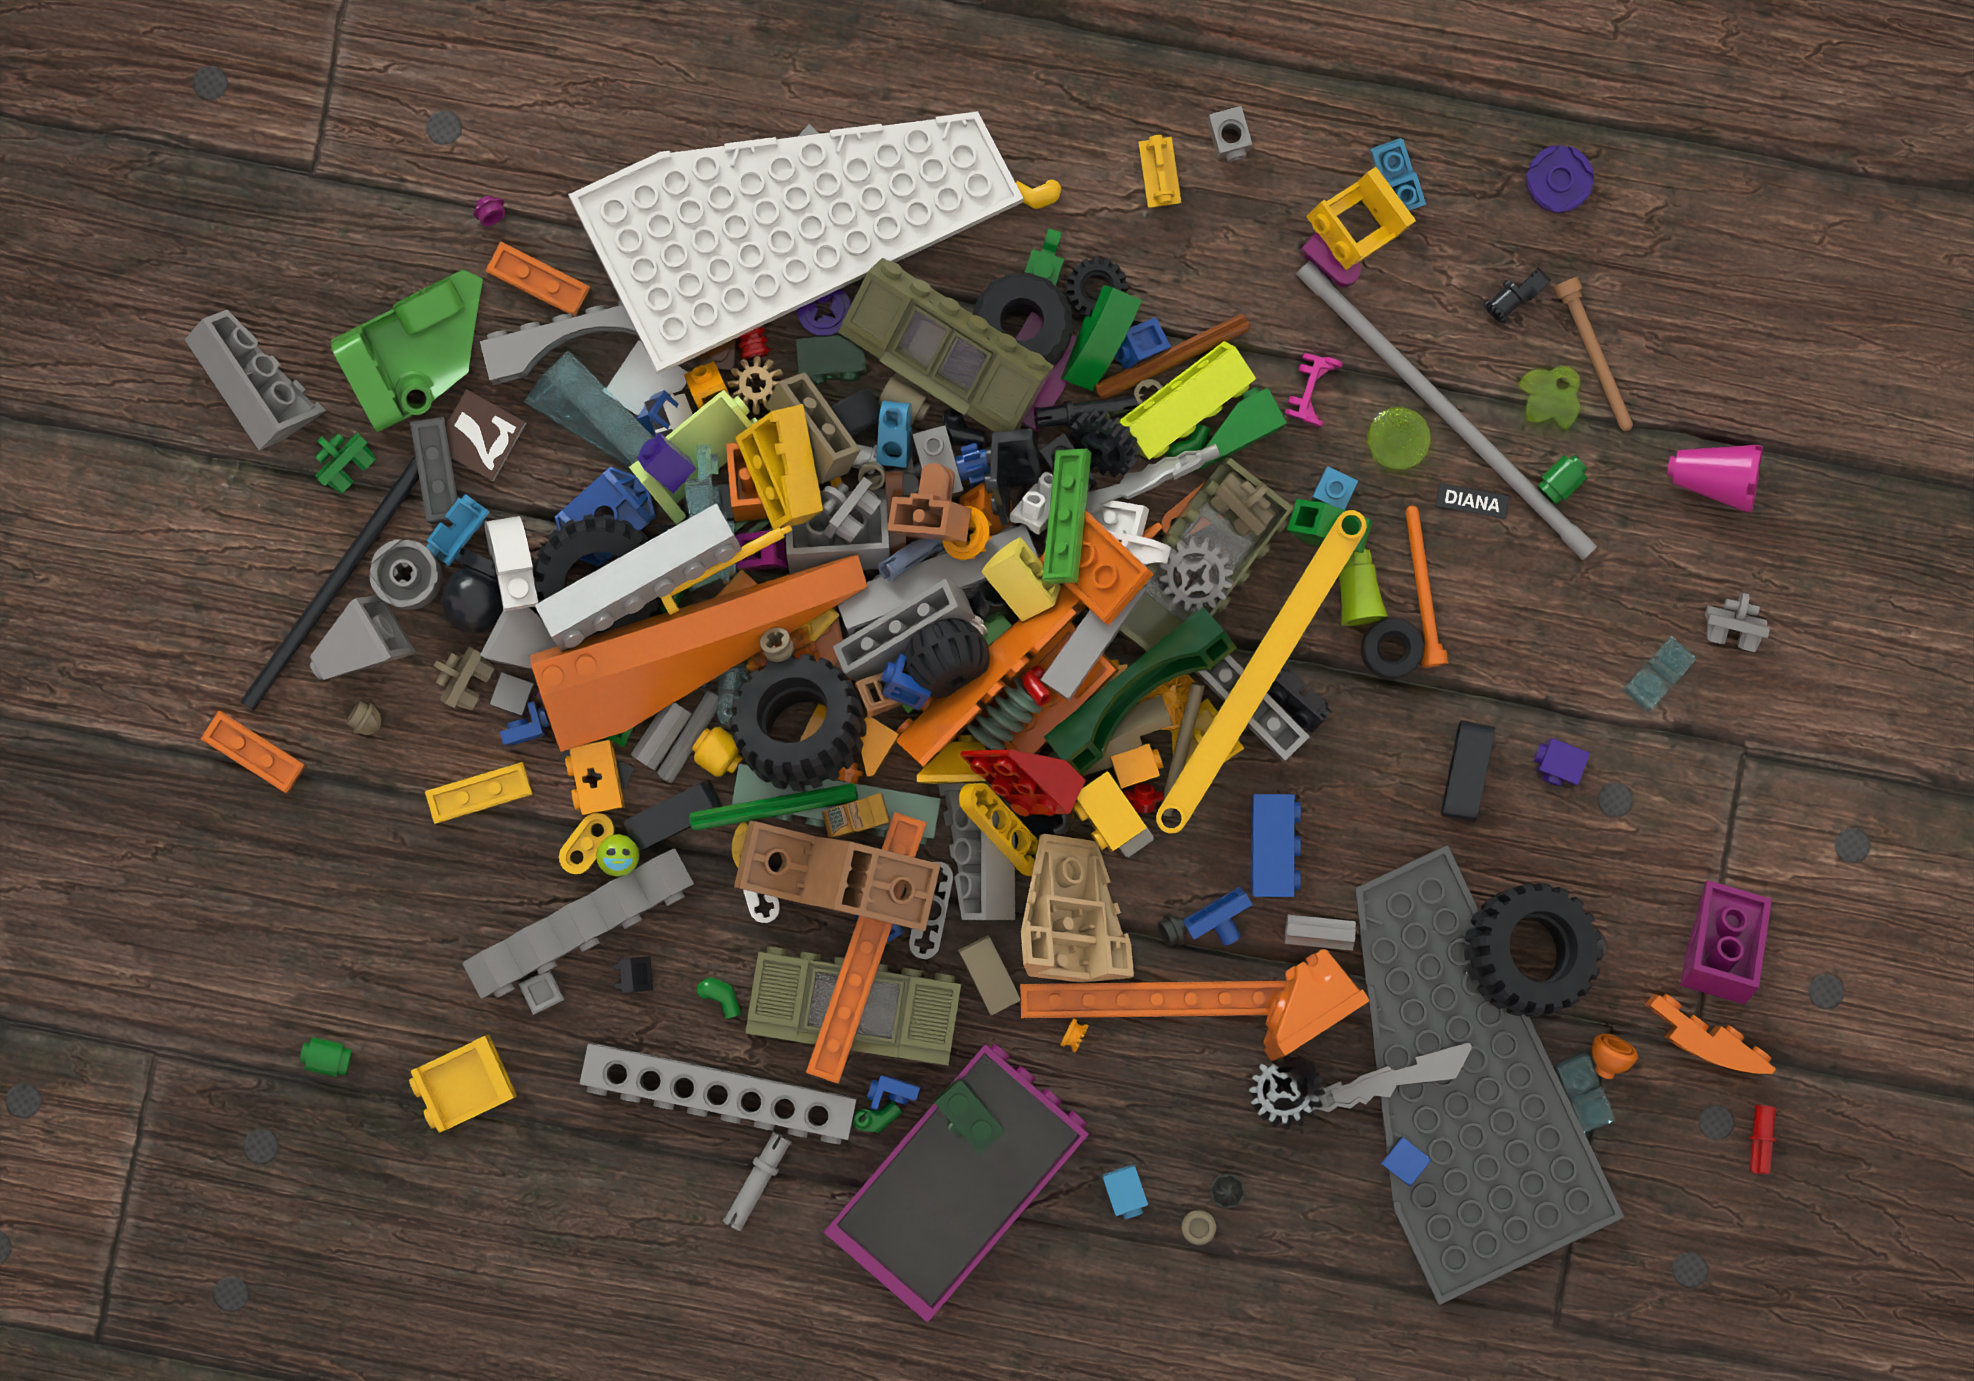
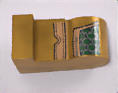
M877 793L822 812L830 839L891 823L882 793Z

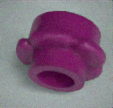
M485 196L477 201L473 215L477 220H480L483 226L494 225L501 221L506 214L503 208L504 201L501 198L494 199L493 196Z

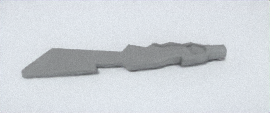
M1214 444L1197 451H1184L1176 457H1165L1156 464H1148L1141 472L1125 474L1120 484L1087 492L1086 510L1090 514L1102 510V504L1122 496L1130 499L1157 487L1166 480L1178 479L1200 468L1206 462L1221 457L1217 445Z
M1464 1043L1415 1057L1416 1065L1398 1070L1387 1066L1361 1075L1353 1082L1342 1085L1341 1081L1324 1088L1325 1095L1317 1096L1323 1104L1322 1108L1313 1107L1312 1110L1319 1109L1330 1112L1337 1106L1350 1109L1359 1102L1367 1104L1374 1096L1391 1097L1397 1085L1456 1079L1472 1049V1045Z

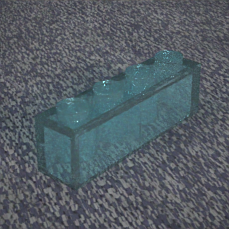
M569 350L543 374L524 401L527 405L605 451L628 467L638 460L637 457L645 442L649 439H654Z

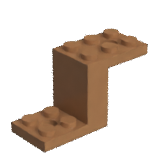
M749 821L734 887L818 908L858 915L925 931L941 864L850 841L817 837L756 821ZM778 852L782 858V864L778 870L772 871L768 865V860L773 853ZM902 880L906 885V893L901 899H897L894 896L893 889L895 884Z

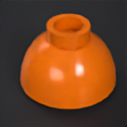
M1600 1034L1594 1037L1592 1043V1057L1596 1063L1594 1070L1601 1077L1613 1079L1615 1074L1629 1070L1638 1060L1636 1049L1627 1041L1610 1034Z

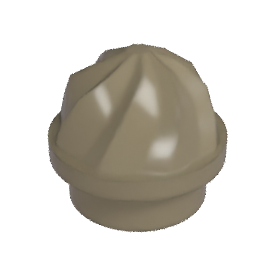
M359 701L350 713L346 724L352 727V732L356 734L370 735L379 730L381 716L372 703L365 704Z

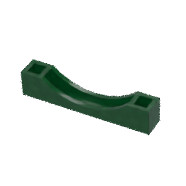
M1202 607L1196 613L1189 616L1185 622L1169 635L1161 639L1158 644L1141 658L1137 659L1119 676L1110 681L1097 694L1083 703L1064 721L1056 725L1044 738L1062 760H1066L1082 775L1105 756L1109 741L1118 725L1144 696L1176 677L1192 672L1211 670L1237 647L1209 612Z

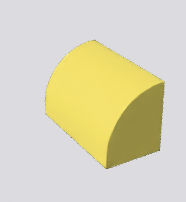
M1022 537L1013 540L1000 549L982 570L983 575L1022 622L1054 606L1061 588L1060 584H1047L1042 581L1044 565Z

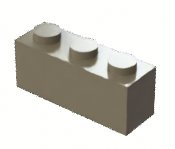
M806 372L779 381L766 406L771 412L803 404L816 475L820 483L822 484L848 474L860 452V448Z

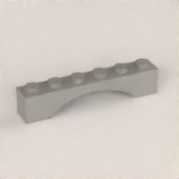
M620 300L618 301L619 306L605 309V305L588 308L585 310V315L573 317L572 314H563L552 318L553 323L540 326L539 322L527 323L520 326V331L507 334L506 330L496 331L488 334L487 340L480 341L489 380L493 385L527 377L543 357L568 340L598 332H624L636 336L638 334Z

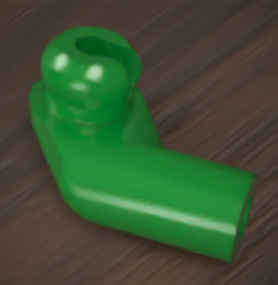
M714 977L705 978L704 981L698 983L697 994L702 999L710 998L720 1002L726 1019L742 1014L734 989L730 984Z
M892 1100L880 1111L870 1109L856 1111L853 1116V1125L860 1131L879 1133L903 1112Z

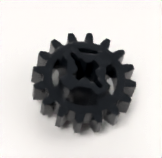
M1093 409L1090 413L1084 411L1070 427L1072 432L1069 438L1076 441L1073 447L1075 449H1088L1091 452L1090 468L1098 467L1102 475L1109 471L1112 477H1116L1119 473L1124 476L1139 459L1137 455L1140 452V448L1134 446L1137 438L1128 435L1129 426L1124 427L1118 417L1114 420L1110 419L1107 411H1104L1101 416L1096 409Z
M1288 1054L1283 1057V1062H1278L1277 1059L1271 1061L1272 1066L1269 1068L1261 1064L1259 1067L1263 1074L1261 1076L1253 1075L1252 1077L1257 1087L1249 1088L1251 1096L1255 1098L1251 1103L1255 1110H1259L1258 1114L1261 1119L1265 1121L1269 1118L1271 1125L1275 1128L1282 1121L1286 1129H1290L1292 1121H1296L1300 1127L1303 1126V1117L1306 1115L1313 1119L1315 1115L1312 1108H1322L1323 1106L1317 1096L1325 1095V1090L1320 1085L1323 1079L1319 1072L1315 1073L1316 1068L1313 1063L1309 1062L1305 1065L1302 1056H1298L1292 1062ZM1270 1084V1091L1266 1094L1267 1088ZM1280 1086H1281L1284 1090L1287 1089L1288 1091L1293 1092L1295 1096H1292L1290 1093H1287V1092H1285V1091H1282V1090L1280 1089ZM1308 1089V1094L1304 1098V1092Z

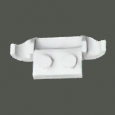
M1112 500L1102 504L1101 511L1091 514L1145 566L1154 562L1167 564L1171 547L1142 537L1149 513L1147 507Z

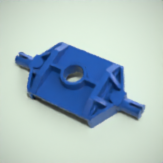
M609 467L555 516L558 531L565 527L564 523L572 519L577 522L583 520L584 515L591 514L595 518L596 512L602 507L611 508L614 511L615 520L622 521L624 519L632 523L636 530H642L653 519L654 521L657 519L652 496L635 475L613 467ZM593 552L582 556L578 560L602 568L603 564L614 554Z

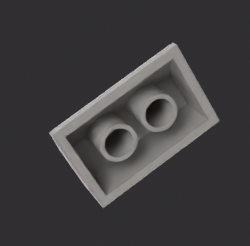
M886 489L870 490L882 501L870 519L855 508L850 515L864 525L852 543L841 538L836 533L831 539L823 534L829 521L838 511L836 509H833L829 515L822 511L803 524L791 526L793 530L786 534L789 574L854 554H858L862 570L878 569V564L890 557ZM847 491L845 494L846 498H848L853 491ZM821 496V502H822V507H823V505H824L826 502L824 501V499H823L822 496Z

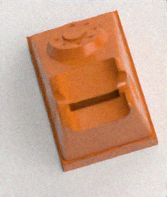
M1322 949L1305 959L1307 964L1303 961L1296 967L1293 966L1286 971L1285 988L1275 997L1266 1020L1268 1031L1264 1039L1266 1047L1264 1051L1271 1061L1288 1055L1370 1001L1363 989H1358L1328 950Z

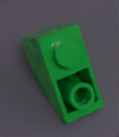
M1296 499L1287 531L1304 544L1321 546L1337 518L1346 510L1327 503ZM1346 517L1342 520L1341 526L1346 534L1355 535L1360 531V523L1356 518ZM1365 518L1366 531L1353 552H1364L1373 523L1372 520Z

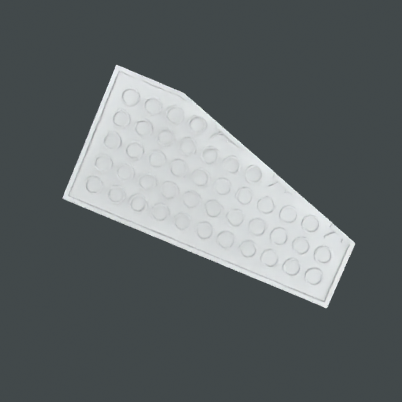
M978 111L938 116L932 120L885 126L875 124L830 130V133L776 139V137L733 142L726 143L720 147L672 153L670 151H663L568 194L658 375L864 278L867 272L882 257L896 263L1023 203V196Z

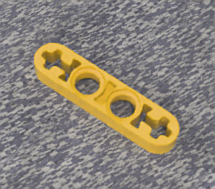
M968 783L964 785L959 793V803L962 810L1021 874L1032 877L1039 840L987 784ZM995 811L999 816V824L996 828L992 823V816ZM1014 832H1016L1018 836V845L1016 849L1013 848L1011 842L1012 835Z

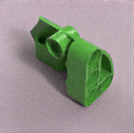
M462 269L396 303L392 310L331 340L333 353L377 433L412 415L425 413L436 398L469 372L476 317L483 282L482 277ZM417 389L423 391L426 396L421 403L415 404L409 402L406 398L408 393Z

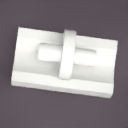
M1044 472L1041 475L1038 484H1034L1010 513L1009 521L1025 524L1029 531H1033L1038 535L1041 531L1048 528L1053 482L1052 474Z

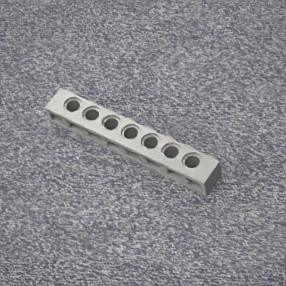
M589 1043L587 1046L579 1083L587 1086L586 1092L607 1096V1091L610 1090L621 1093L620 1099L640 1103L641 1097L653 1099V1106L673 1110L674 1104L687 1106V1113L707 1117L708 1111L720 1113V1120L740 1124L741 1118L754 1120V1127L774 1131L775 1125L788 1128L787 1134L807 1138L808 1132L821 1134V1141L839 1145L842 1139L848 1140L850 1137L857 1098L596 1043ZM614 1064L624 1066L627 1071V1078L623 1083H615L609 1076L610 1068ZM647 1071H654L660 1076V1086L656 1090H649L643 1085L642 1079ZM680 1078H688L692 1081L694 1092L690 1097H682L677 1093L676 1083ZM721 1085L727 1090L728 1097L723 1104H716L711 1101L709 1091L712 1086ZM755 1092L760 1096L761 1106L758 1110L749 1111L743 1106L742 1099L745 1093ZM781 1099H788L794 1104V1114L789 1118H783L776 1112V1104ZM814 1106L824 1107L828 1112L827 1122L822 1125L814 1124L809 1118L810 1109Z

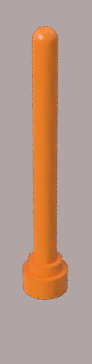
M1409 506L1405 514L1425 641L1421 667L1442 666L1449 664L1447 650H1443L1442 644L1438 642L1419 510L1416 506Z

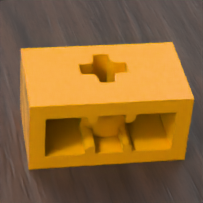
M606 740L569 749L570 756L565 757L568 775L575 777L577 789L572 790L575 810L581 809L582 815L586 816L592 813L625 808L613 741ZM592 769H594L595 773L602 775V780L597 781V788H594L590 783H586V778L591 776Z

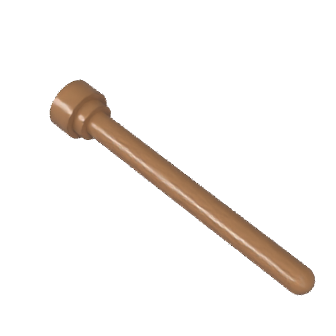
M1577 276L1553 287L1557 299H1562L1563 304H1567L1620 429L1629 431L1633 423L1580 298L1583 296L1580 290L1583 288Z

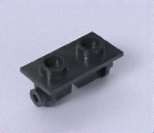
M1282 668L1267 694L1279 706H1282L1290 713L1299 726L1307 728L1313 733L1332 712L1327 707L1329 703L1312 689L1303 697L1298 692L1304 687L1305 683L1292 673L1290 669L1284 670Z

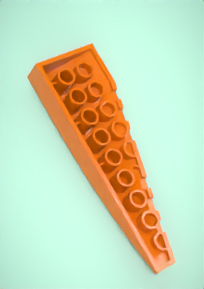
M1159 522L1144 530L1142 537L1153 539L1162 530L1163 526ZM1062 585L1054 606L1023 622L1018 620L988 647L989 665L985 673L967 683L950 696L945 698L930 696L921 707L923 713L915 721L909 717L895 731L899 734V737L895 740L896 743L924 769L948 744L953 742L967 728L968 724H971L976 719V716L985 709L986 705H989L995 699L994 697L1001 693L1004 687L1030 663L1069 621H1073L1086 605L1066 585Z
M858 554L680 608L679 611L672 615H669L667 612L584 638L579 645L566 648L563 651L557 646L529 655L531 667L560 752L628 731L762 650L760 639L767 630L779 627L787 630L790 634L867 588Z

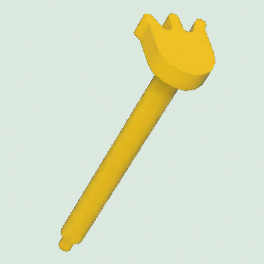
M790 524L781 529L778 527L741 547L743 550L737 552L729 561L712 566L705 570L700 577L687 580L675 587L670 594L660 597L669 615L679 611L678 605L673 598L674 595L785 537V534L793 530Z

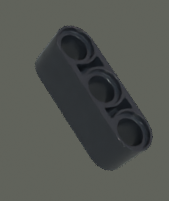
M1460 720L1442 801L1441 816L1471 823L1476 822L1495 727Z
M707 780L626 819L621 824L627 836L637 845L639 852L691 828L689 820L691 812L723 806L711 781Z

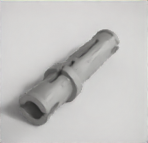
M772 1132V1136L760 1157H755L752 1162L755 1166L726 1217L723 1219L725 1224H732L731 1227L738 1231L743 1230L744 1224L772 1175H777L779 1171L777 1166L788 1146L792 1143L787 1137L783 1138V1135L778 1132Z

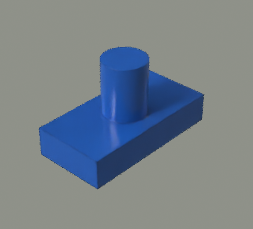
M1239 886L1182 921L1187 932L1194 940L1214 928L1223 945H1230L1241 937L1232 917L1252 906V903Z

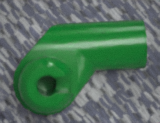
M1197 423L1196 429L1191 433L1190 438L1178 443L1172 442L1165 456L1176 457L1184 451L1203 449L1211 429Z

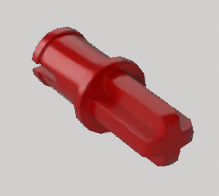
M1754 1105L1753 1136H1749V1139L1752 1140L1750 1172L1765 1175L1770 1173L1773 1142H1777V1139L1773 1138L1777 1108Z

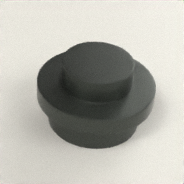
M1171 913L1164 915L1163 920L1158 922V929L1163 941L1169 947L1174 944L1176 946L1184 944V936L1187 935V930L1180 917L1175 918Z

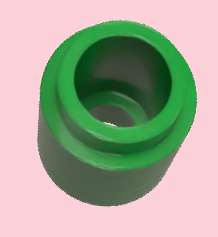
M1563 455L1541 477L1542 482L1537 487L1552 503L1557 505L1561 500L1566 501L1588 479L1584 473L1588 468L1575 455L1570 459Z
M312 1037L310 1043L304 1042L300 1062L305 1063V1071L337 1077L338 1074L346 1076L351 1061L352 1049L345 1048V1044Z

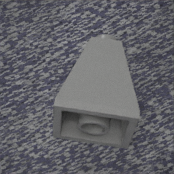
M377 595L355 598L348 604L310 656L312 660L310 667L316 677L326 680L408 657L416 653L385 601Z
M531 608L506 612L503 610L480 656L491 662L532 670L529 655L557 647V644L551 638L543 620Z

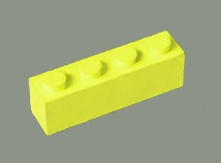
M1223 341L1120 419V423L1124 427L1129 426V436L1137 438L1134 446L1140 448L1138 454L1148 460L1158 458L1168 451L1169 445L1176 439L1184 438L1196 429V424L1205 417L1209 418L1219 413L1223 408L1222 404L1230 398H1235L1245 393L1250 387L1249 384L1256 380V377L1237 348Z

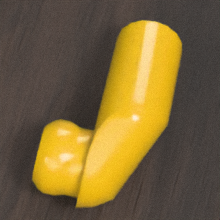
M1048 180L1046 184L1033 189L1019 181L1016 182L1023 196V203L1034 209L1051 205L1060 198L1062 188L1056 180Z

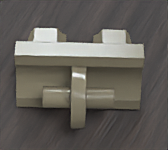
M1234 470L1226 476L1216 490V495L1211 500V504L1219 512L1224 513L1231 508L1238 515L1233 523L1235 529L1242 536L1252 532L1258 536L1266 529L1267 524L1276 514L1269 507L1270 503L1263 496L1268 490V486L1263 482L1255 488L1248 480L1244 481Z
M469 646L456 670L455 667L460 659L459 656L451 653L446 664L436 660L434 667L441 670L436 683L445 687L450 676H452L440 700L453 708L457 705L461 708L473 710L480 694L467 688L466 685L472 675L487 682L495 666L480 656L481 653Z

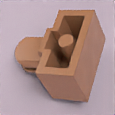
M929 463L922 468L918 493H911L910 498L892 497L887 530L909 538L966 542L971 508L951 502L955 472L951 468L937 463Z

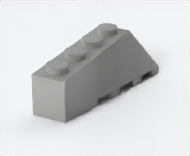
M228 310L202 319L184 339L259 451L285 440L326 411L318 402L313 404L303 394L306 389L297 380L292 382L278 368L281 364L273 355L268 356L257 347L258 340Z
M982 782L987 784L989 787L991 786L988 782ZM968 783L938 784L940 796H945L948 810L943 812L945 825L951 826L953 844L949 848L951 858L957 862L959 872L955 876V883L962 920H1015V866L962 810L959 803V793L961 788ZM996 793V795L1015 814V812L1011 809V804L1008 801H1006L1001 795H998ZM996 811L992 816V823L995 828L999 824V816ZM1015 832L1013 833L1012 839H1011L1012 846H1013L1014 849H1015Z

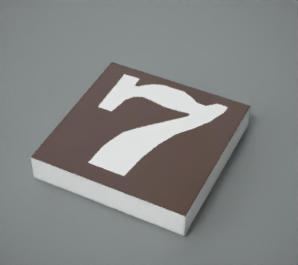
M466 389L446 424L450 456L453 460L494 482L524 429L526 422Z

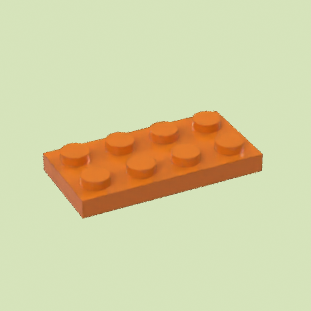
M1069 621L1016 677L1022 680L1023 671L1027 668L1032 669L1034 666H1041L1046 673L1078 626L1073 621ZM1103 653L1070 701L1045 686L1052 695L1050 701L1042 706V710L1038 714L1031 712L1033 720L1030 723L1022 722L1024 729L1020 733L1013 732L1014 739L1010 743L1004 741L1005 748L1007 750L1037 755L1048 744L1044 736L1075 712L1083 703L1092 698L1119 669ZM1014 680L1007 685L1013 689L1017 688ZM1003 689L999 696L1007 699L1008 696ZM995 699L989 704L996 709L999 707ZM986 709L980 713V715L986 718L989 717Z

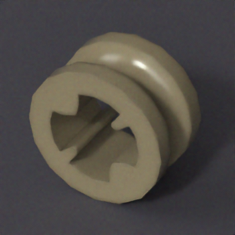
M1153 379L1141 381L1134 390L1137 406L1143 403L1141 400L1143 394H1139L1142 388L1149 390L1153 387L1159 391L1163 388L1162 385Z
M775 627L767 630L761 636L760 646L766 658L771 662H781L792 655L794 644L787 630ZM776 642L781 644L782 642V645L778 648H776L773 644Z

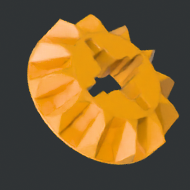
M965 506L971 508L969 528L975 530L970 535V541L942 540L946 552L953 558L962 561L976 559V555L986 551L985 545L988 540L992 539L989 534V527L992 524L987 520L986 513L972 506Z

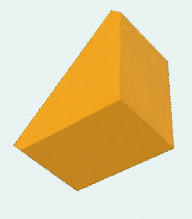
M865 717L864 721L867 725L866 735L860 737L864 743L861 754L866 775L868 778L875 777L896 744L895 740L899 737V734L874 718Z

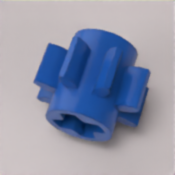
M976 443L962 446V455L954 457L961 482L969 480L971 487L978 486L985 482V474L990 473L991 467L989 468L987 465L986 449L978 451Z

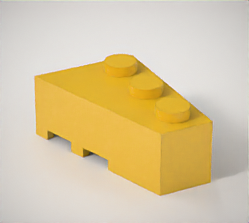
M803 404L771 411L735 437L773 530L778 527L781 529L789 524L790 526L803 524L823 511Z

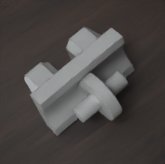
M863 477L848 498H846L845 494L849 488L844 483H840L837 488L826 486L822 490L821 496L826 502L823 505V512L829 515L833 509L838 510L829 521L823 534L831 539L836 533L841 538L852 543L864 525L850 515L855 508L870 519L882 503L869 490L872 484L871 481Z
M1742 592L1738 601L1726 598L1724 603L1725 609L1707 605L1705 612L1708 622L1707 640L1725 644L1728 631L1732 629L1740 631L1737 641L1739 648L1756 652L1762 637L1768 638L1770 627H1767V620L1749 616H1758L1760 609L1759 606L1749 604V594Z

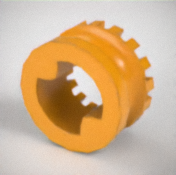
M1073 1018L1060 1045L1063 1047L1069 1045L1072 1051L1076 1053L1082 1041L1080 1038L1084 1037L1089 1025H1079L1077 1019Z

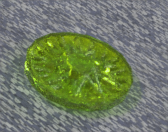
M1392 407L1381 412L1372 421L1367 434L1368 447L1373 458L1382 466L1393 470L1408 469L1417 465L1426 456L1431 443L1430 429L1425 419L1416 411L1406 407Z

